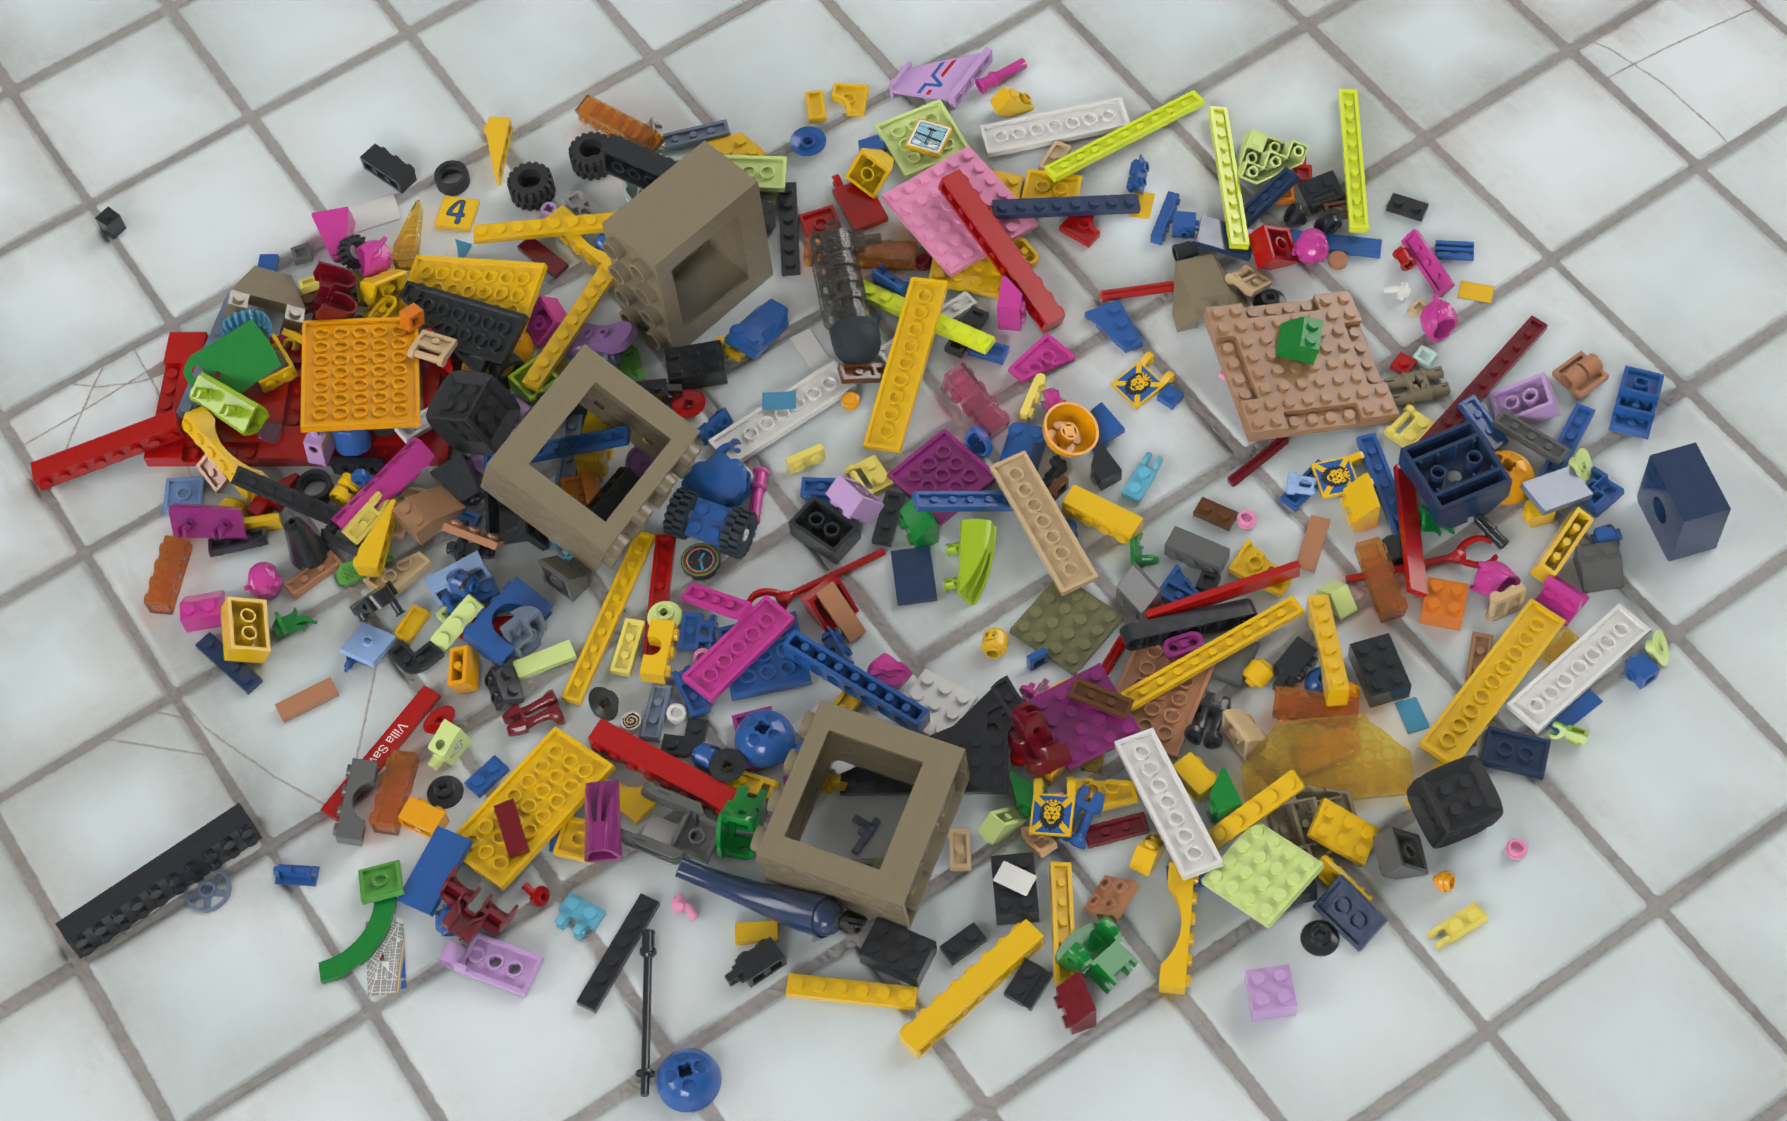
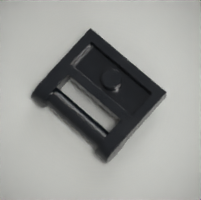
M1333 170L1298 184L1312 214L1318 212V209L1323 208L1324 203L1346 200V194L1342 190ZM1332 191L1336 194L1318 202L1313 200Z

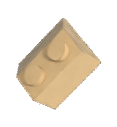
M1226 709L1223 711L1221 731L1245 762L1266 750L1267 735L1262 729L1259 730L1250 714H1246L1243 709Z

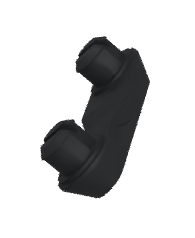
M1054 455L1049 459L1052 468L1045 473L1042 479L1047 488L1055 478L1058 479L1067 471L1066 460H1062L1059 455Z
M328 522L325 529H321L320 537L324 541L353 556H357L358 549L364 539L358 545L344 542L335 535L339 528L331 522Z

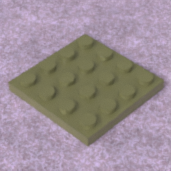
M1052 581L1010 628V634L1036 651L1044 647L1048 652V659L1075 676L1123 622L1124 615L1083 588L1062 596L1054 581Z

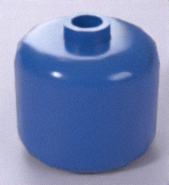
M370 429L332 431L336 449L341 455L358 456L370 450L373 445Z

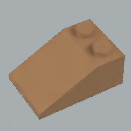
M440 484L406 498L393 508L392 512L396 522L420 545H423L442 529L444 522L455 519L466 510V507Z

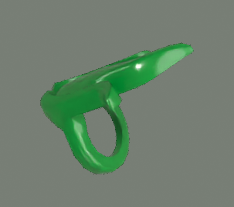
M1420 506L1418 513L1421 532H1434L1441 536V530L1438 528H1443L1450 534H1455L1452 528L1437 525L1432 516L1426 514L1425 506Z
M1143 532L1135 536L1134 539L1129 540L1131 566L1137 563L1141 569L1160 562L1159 557L1155 555H1142L1144 546H1140V540L1143 537ZM1142 558H1152L1153 560H1142Z
M294 607L291 614L280 617L278 612H274L276 618L272 629L275 631V636H286L298 630L306 632V628L300 625L301 623L317 624L318 621L305 615L297 616L298 612Z

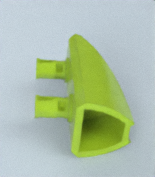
M204 372L198 375L189 395L190 400L199 406H205L211 414L244 436L261 431L265 428L266 421L270 417L265 407Z
M962 520L960 522V541L945 544L948 548L945 549L947 556L959 554L958 577L943 579L946 583L943 584L944 590L958 589L957 594L968 605L974 606L978 602L989 577L997 526L992 524V520Z

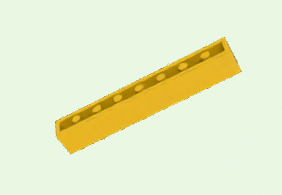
M1027 919L1022 923L1018 922L1015 924L1010 934L1006 937H1001L991 951L987 950L979 959L980 961L975 965H970L964 971V975L959 980H953L943 994L939 993L935 996L929 1007L922 1008L911 1023L907 1022L902 1026L899 1033L900 1042L919 1059L1012 975L1026 958L1029 959L1045 945L1044 935Z

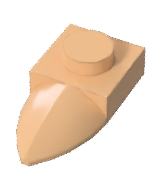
M1029 826L1021 827V835L1027 843L1028 849L1041 859L1058 848L1057 842L1050 836L1029 835Z

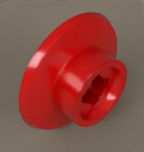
M696 389L682 390L683 396L673 397L671 403L673 411L684 418L699 415L706 405L705 396Z
M446 705L432 711L423 723V730L428 734H435L444 719L454 724V708Z

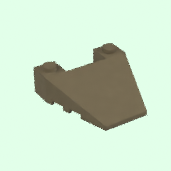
M254 266L231 289L224 318L227 319L228 315H234V312H241V309L246 311L247 305H252L283 313L280 331H283V328L301 331L306 309L291 275Z

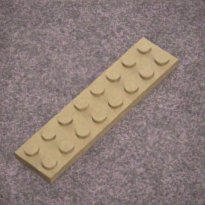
M1024 450L989 466L993 477L1061 595L1064 596L1097 581L1098 574L1026 451Z

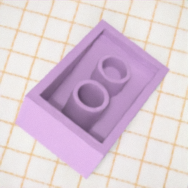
M1545 372L1489 394L1495 418L1502 409L1526 423L1543 422L1561 415L1553 385Z

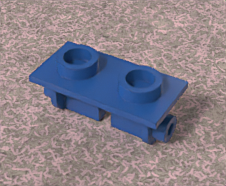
M1140 154L1139 160L1135 159L1131 162L1129 171L1131 177H1128L1126 185L1128 192L1133 193L1139 190L1141 195H1143L1144 188L1147 185L1146 178L1149 172V163L1145 161L1142 154Z
M726 407L717 410L708 419L707 423L704 422L697 428L700 430L697 439L701 438L705 446L708 444L709 439L722 432L733 422Z
M827 626L829 632H824L821 635V641L825 648L830 651L835 649L833 651L835 654L854 664L855 662L851 657L853 653L843 643L844 637L838 629L834 630Z
M278 864V866L273 868V874L276 875L274 884L316 887L320 866Z

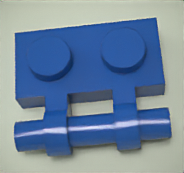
M683 612L678 650L695 652L699 649L700 645H704L709 650L716 643V638L714 637L715 631L718 628V616L711 614L709 620H703V613ZM702 629H707V636H701Z

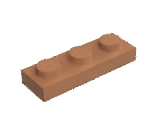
M456 519L444 522L442 530L493 550L503 548L505 542L499 539L497 534H485L481 532L480 528L464 526L462 521Z

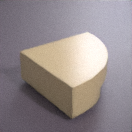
M1418 298L1407 309V314L1413 317H1420L1423 308L1428 303Z

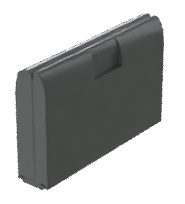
M1255 641L1217 663L1211 678L1242 688L1246 679L1243 671L1255 659L1260 644Z

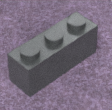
M1175 526L1165 543L1164 555H1167L1172 560L1181 561L1191 568L1221 575L1229 561L1230 548Z

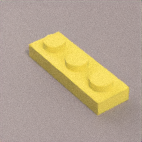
M625 618L610 667L611 674L631 677L645 630V621Z

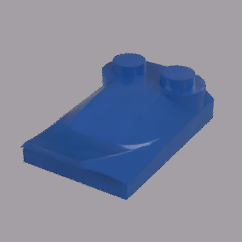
M773 299L768 300L753 310L739 324L732 325L729 329V334L725 337V343L756 360L788 328V308Z
M1021 422L1012 423L1008 427V435L1000 461L1025 450L1038 472L1046 447L1042 427Z

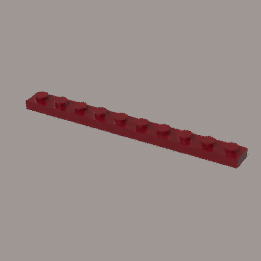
M1532 315L1420 440L1464 423L1466 418L1457 405L1472 395H1475L1481 403L1543 335L1548 325Z

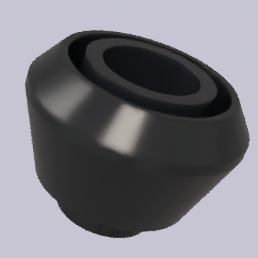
M1298 202L1292 203L1284 214L1285 225L1289 227H1300L1308 220L1307 211Z

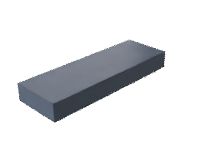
M652 684L639 738L643 741L660 743L667 716L666 711L670 705L673 693V685Z

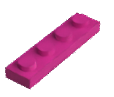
M1417 229L1411 230L1401 240L1403 246L1408 247L1409 254L1417 261L1416 265L1438 297L1442 298L1455 286V283Z
M693 582L680 596L685 603L741 622L754 608L749 601Z

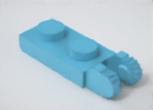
M1147 452L1142 463H1139L1121 492V496L1140 504L1156 478L1163 458L1158 457L1153 467L1150 468L1147 465L1152 459V453Z

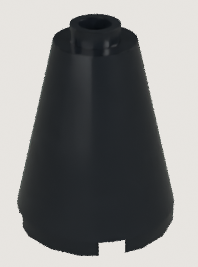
M291 517L285 522L284 531L290 560L294 567L299 570L308 567L310 570L320 566L328 557L326 555L327 551H329L327 543L300 517Z

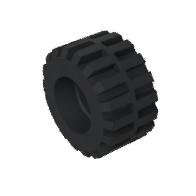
M589 131L587 134L582 133V136L575 137V141L572 140L570 143L571 146H569L568 154L572 169L578 177L581 176V179L584 180L588 178V181L607 177V173L603 172L601 148L608 140L607 135Z
M531 161L527 162V164L521 163L519 167H514L513 172L510 171L509 177H507V186L511 200L515 203L516 207H521V210H540L544 203L552 202V198L555 197L556 188L552 173L542 163L540 165L535 161L534 163H531Z

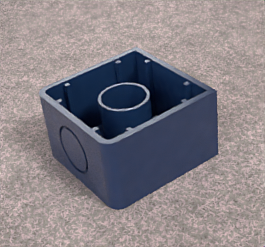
M1691 443L1649 456L1637 494V500L1666 559L1673 561L1715 549L1731 508L1697 443Z

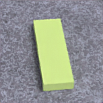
M566 640L512 662L519 680L522 681L573 661L577 657L570 640Z

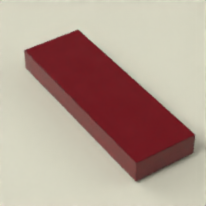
M536 239L524 240L517 246L518 250L533 262L545 263L548 266L546 272L555 279L569 268L567 262Z
M512 798L493 806L510 860L529 853V845L514 799Z
M1143 811L1090 825L1085 839L1088 849L1145 835L1150 833V829Z

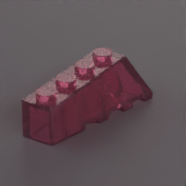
M962 362L945 373L941 390L944 393L949 392L952 396L951 401L955 405L959 403L963 413L967 417L974 418V425L981 424L988 431L990 438L993 439L1008 429L1010 417L1005 410L1002 411L998 406L996 398L989 395L984 383L977 380L972 368Z

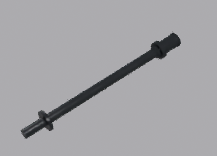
M652 929L642 930V948H640L639 952L644 958L641 1069L636 1070L635 1075L641 1078L640 1096L642 1097L649 1096L650 1078L655 1076V1071L650 1069L652 958L657 954L655 930Z

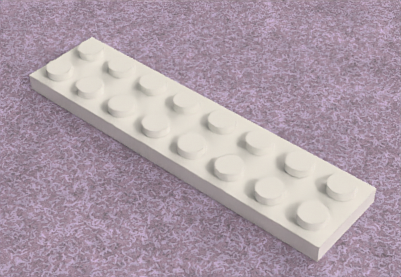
M1118 97L980 125V132L987 156L990 158L1049 146L1055 140L1064 143L1108 134L1130 123L1123 99Z
M833 360L784 391H796V409L762 410L761 406L709 439L708 443L715 451L722 444L738 439L742 444H738L734 448H740L741 452L737 454L729 450L726 454L730 459H739L743 463L839 401L846 392L856 390V384L841 383L837 371L838 364Z
M1619 603L1507 703L1506 708L1538 735L1650 633L1651 628Z
M1154 728L1114 741L1115 748L1183 881L1222 867L1223 860Z

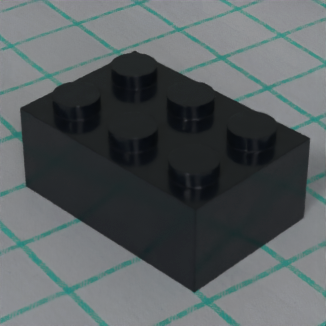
M721 340L664 349L669 383L682 384V390L728 384Z
M815 495L788 522L792 536L835 565L861 539L860 525L848 519Z
M1389 633L1349 645L1348 657L1370 708L1409 697L1412 685Z
M1033 852L991 856L992 879H994L1003 861L1036 875ZM1036 880L1027 896L993 881L997 925L1022 923L1025 919L1030 923L1040 922Z
M877 916L858 954L861 964L919 988L937 953L936 941Z

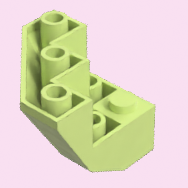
M1250 129L1244 133L1238 150L1236 164L1239 178L1257 185L1276 176L1285 167L1289 169L1303 164L1309 146L1293 139L1285 143Z

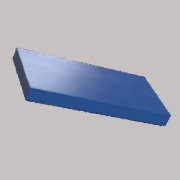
M437 826L404 886V895L398 896L397 901L433 917L442 901L440 891L445 879L456 864L459 868L461 867L474 842L471 839Z

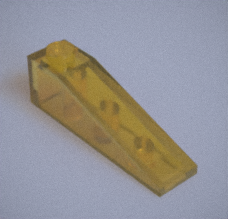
M420 200L415 201L393 245L391 264H394L395 269L411 271L415 257L420 253L423 209Z

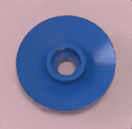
M812 126L802 127L792 134L790 146L798 155L813 156L820 153L826 146V136L819 128Z

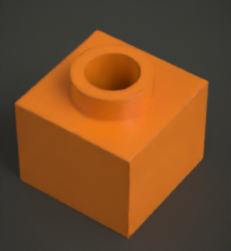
M415 303L399 311L400 325L410 333L425 324L424 310Z

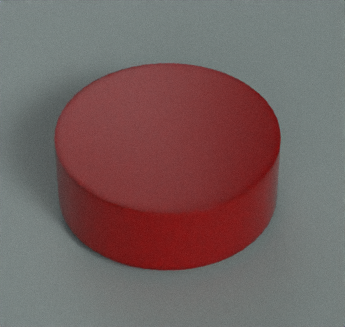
M1010 752L1009 757L1013 765H1025L1024 755Z

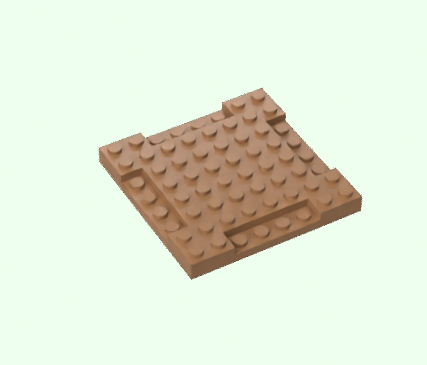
M1350 290L1315 294L1311 300L1243 307L1242 303L1205 308L1202 317L1248 442L1390 424L1398 418L1399 411L1387 382L1383 383L1360 327L1362 320ZM1302 316L1324 320L1320 350L1314 365L1275 356L1281 323Z

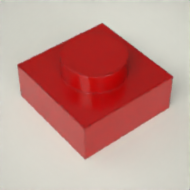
M1400 352L1390 364V369L1398 374L1402 372L1408 373L1415 368L1417 360Z

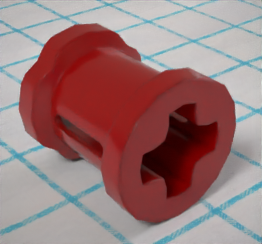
M1405 245L1398 247L1392 254L1401 264L1400 268L1402 271L1410 270L1416 265V259L1411 257L1409 249Z

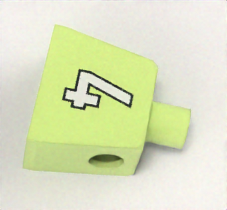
M444 719L428 745V749L434 754L428 765L436 771L439 770L443 762L450 766L454 765L472 740L461 728Z

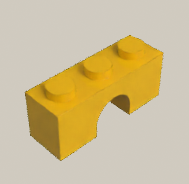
M651 618L647 635L649 645L658 646L661 649L654 655L643 654L639 671L642 682L666 684L667 677L671 676L672 666L670 662L671 659L675 658L676 648L674 643L678 641L680 633L675 621Z

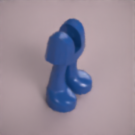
M1085 784L1079 788L1076 794L1072 830L1082 810L1085 811L1077 830L1071 837H1057L1081 850L1086 849L1087 841L1085 838L1094 816L1101 815L1105 794L1097 791L1090 803L1086 802L1091 788Z

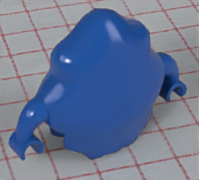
M733 439L719 446L715 453L706 461L696 462L684 476L681 487L700 493L702 499L728 508L740 506L750 496L751 473L739 459H730L726 453L729 450L737 454L740 453V448L734 447L742 443L738 439Z

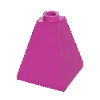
M348 207L311 213L332 260L335 263H342L343 260H338L341 256L336 253L339 251L337 246L340 245L339 242L354 234L356 222Z

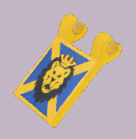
M1150 351L1145 353L1136 364L1111 383V386L1136 410L1168 383L1172 384L1175 381V374L1172 371H1167L1159 379L1147 368V366L1154 363V355Z
M1362 451L1355 452L1349 456L1311 464L1322 499L1342 496L1343 488L1357 479L1353 465L1363 463L1364 454Z
M1035 778L1029 835L1071 837L1078 784L1075 780H1068L1067 795L1043 793L1045 787L1043 779Z

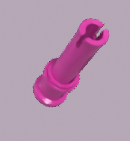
M1020 58L997 72L991 71L984 78L976 79L977 89L981 94H984L991 87L999 86L1000 82L1026 69L1027 64L1023 65L1026 61Z
M755 467L752 471L754 477L750 488L752 496L749 510L756 512L758 515L756 525L760 523L763 496L768 487L766 481L770 474V471L764 467Z

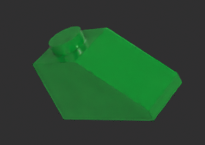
M1011 771L1009 779L1016 808L1021 815L1031 817L1034 783ZM1044 789L1043 793L1048 794V790Z

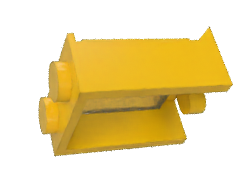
M275 333L272 334L275 342L272 344V347L279 358L281 366L258 381L264 393L274 390L277 386L289 382L298 376L292 361Z

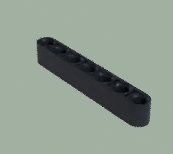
M1245 598L1124 625L1119 633L1126 649L1135 651L1162 645L1166 639L1190 631H1196L1204 636L1231 630L1258 615V612L1252 600Z

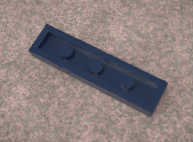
M1285 167L1243 206L1247 228L1257 221L1300 180L1296 173Z
M211 632L195 644L196 648L247 695L263 682L262 678L244 662L224 661L223 643Z

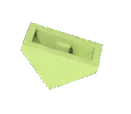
M1332 580L1316 590L1318 594L1329 595L1332 611L1340 621L1358 610L1348 585Z

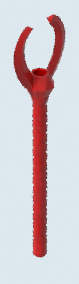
M1483 535L1468 537L1451 553L1425 559V567L1451 562L1479 569V561L1468 560L1465 549L1479 541L1492 544V539ZM1497 554L1493 555L1491 559L1484 562L1497 561ZM1404 564L1346 575V583L1400 573L1404 571Z
M880 548L867 556H863L850 564H846L801 587L795 588V590L758 589L749 595L747 601L752 603L759 597L765 595L773 596L777 603L787 610L788 605L795 597L808 592L830 575L840 577L853 569L855 570L886 555L885 550Z

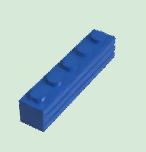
M1168 191L1150 235V243L1162 245L1163 241L1166 240V233L1170 230L1169 225L1173 223L1174 211H1177V205L1179 206L1181 202L1178 193Z

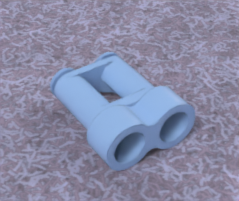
M1289 472L1286 494L1294 495L1298 493L1315 496L1316 488L1314 486L1316 485V478ZM1299 483L1311 485V487H1301Z

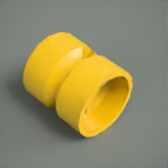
M346 472L338 480V485L334 486L329 493L331 501L341 508L364 487L351 481L352 474Z

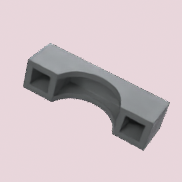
M353 758L352 764L347 766L346 777H348V782L343 784L342 796H344L343 804L339 803L337 816H340L339 823H335L333 835L336 836L337 843L362 847L366 823L365 820L355 813L354 803L362 792L375 788L379 770L378 762Z

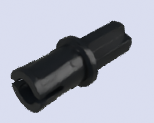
M1479 514L1474 519V523L1485 533L1486 537L1492 539V542L1499 550L1509 543V540L1500 533L1496 525L1493 526L1483 514Z

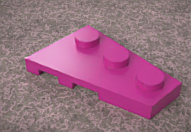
M1047 332L1008 368V372L1018 381L1024 383L1035 378L1036 374L1047 373L1075 360L1076 356Z

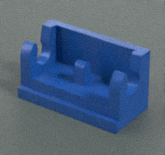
M880 263L879 271L876 268L871 271L873 284L906 297L910 283L909 279H906V282L887 271L883 263Z

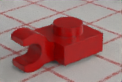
M1306 157L1303 164L1292 168V171L1300 178L1296 184L1312 178V165H1306Z

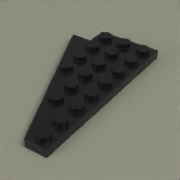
M408 280L399 295L408 306L415 303L424 310L425 324L435 333L457 339L458 345L453 352L472 371L485 373L489 363L505 368L530 319L523 313Z
M982 713L929 736L966 750L970 780L964 795L1008 794L1009 733L1008 731H988L987 713ZM854 767L840 773V781L848 783L845 790L840 791L841 796L910 795L913 785L860 767Z

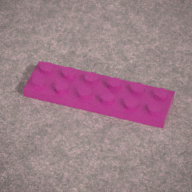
M765 595L742 622L738 621L681 676L682 680L712 704L796 622L795 617Z

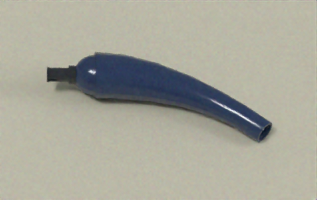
M684 857L675 874V877L720 895L780 924L823 939L836 934L839 930L843 931L845 929L859 933L862 929L855 926L863 927L862 920L851 918L844 914L842 908L833 897L736 876Z

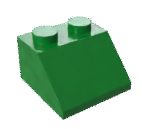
M1302 316L1281 323L1275 356L1314 365L1320 350L1324 320Z
M911 498L900 509V519H898L900 528L907 532L906 538L909 545L918 548L938 543L937 522L931 512H917Z
M1225 767L1221 768L1210 792L1209 802H1207L1209 809L1206 812L1209 822L1211 824L1214 823V825L1242 806V801Z

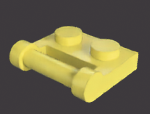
M1410 404L1403 409L1404 412L1391 426H1387L1383 430L1387 438L1401 447L1419 441L1435 423L1416 411ZM1409 417L1412 418L1413 421L1401 434H1398L1396 431Z
M875 454L854 465L850 464L844 469L848 477L866 487L857 474L862 472L872 487L871 489L868 488V490L874 496L894 487V482L887 477L888 473Z

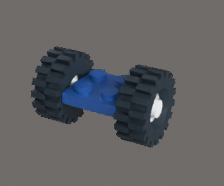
M683 487L678 488L673 493V497L670 498V503L666 507L667 511L664 513L663 530L665 534L682 540H687V537H691L717 546L722 554L737 559L745 557L746 552L749 551L750 545L753 543L752 540L755 537V530L758 526L756 525L758 522L756 512L739 506L731 509L702 499L700 493Z

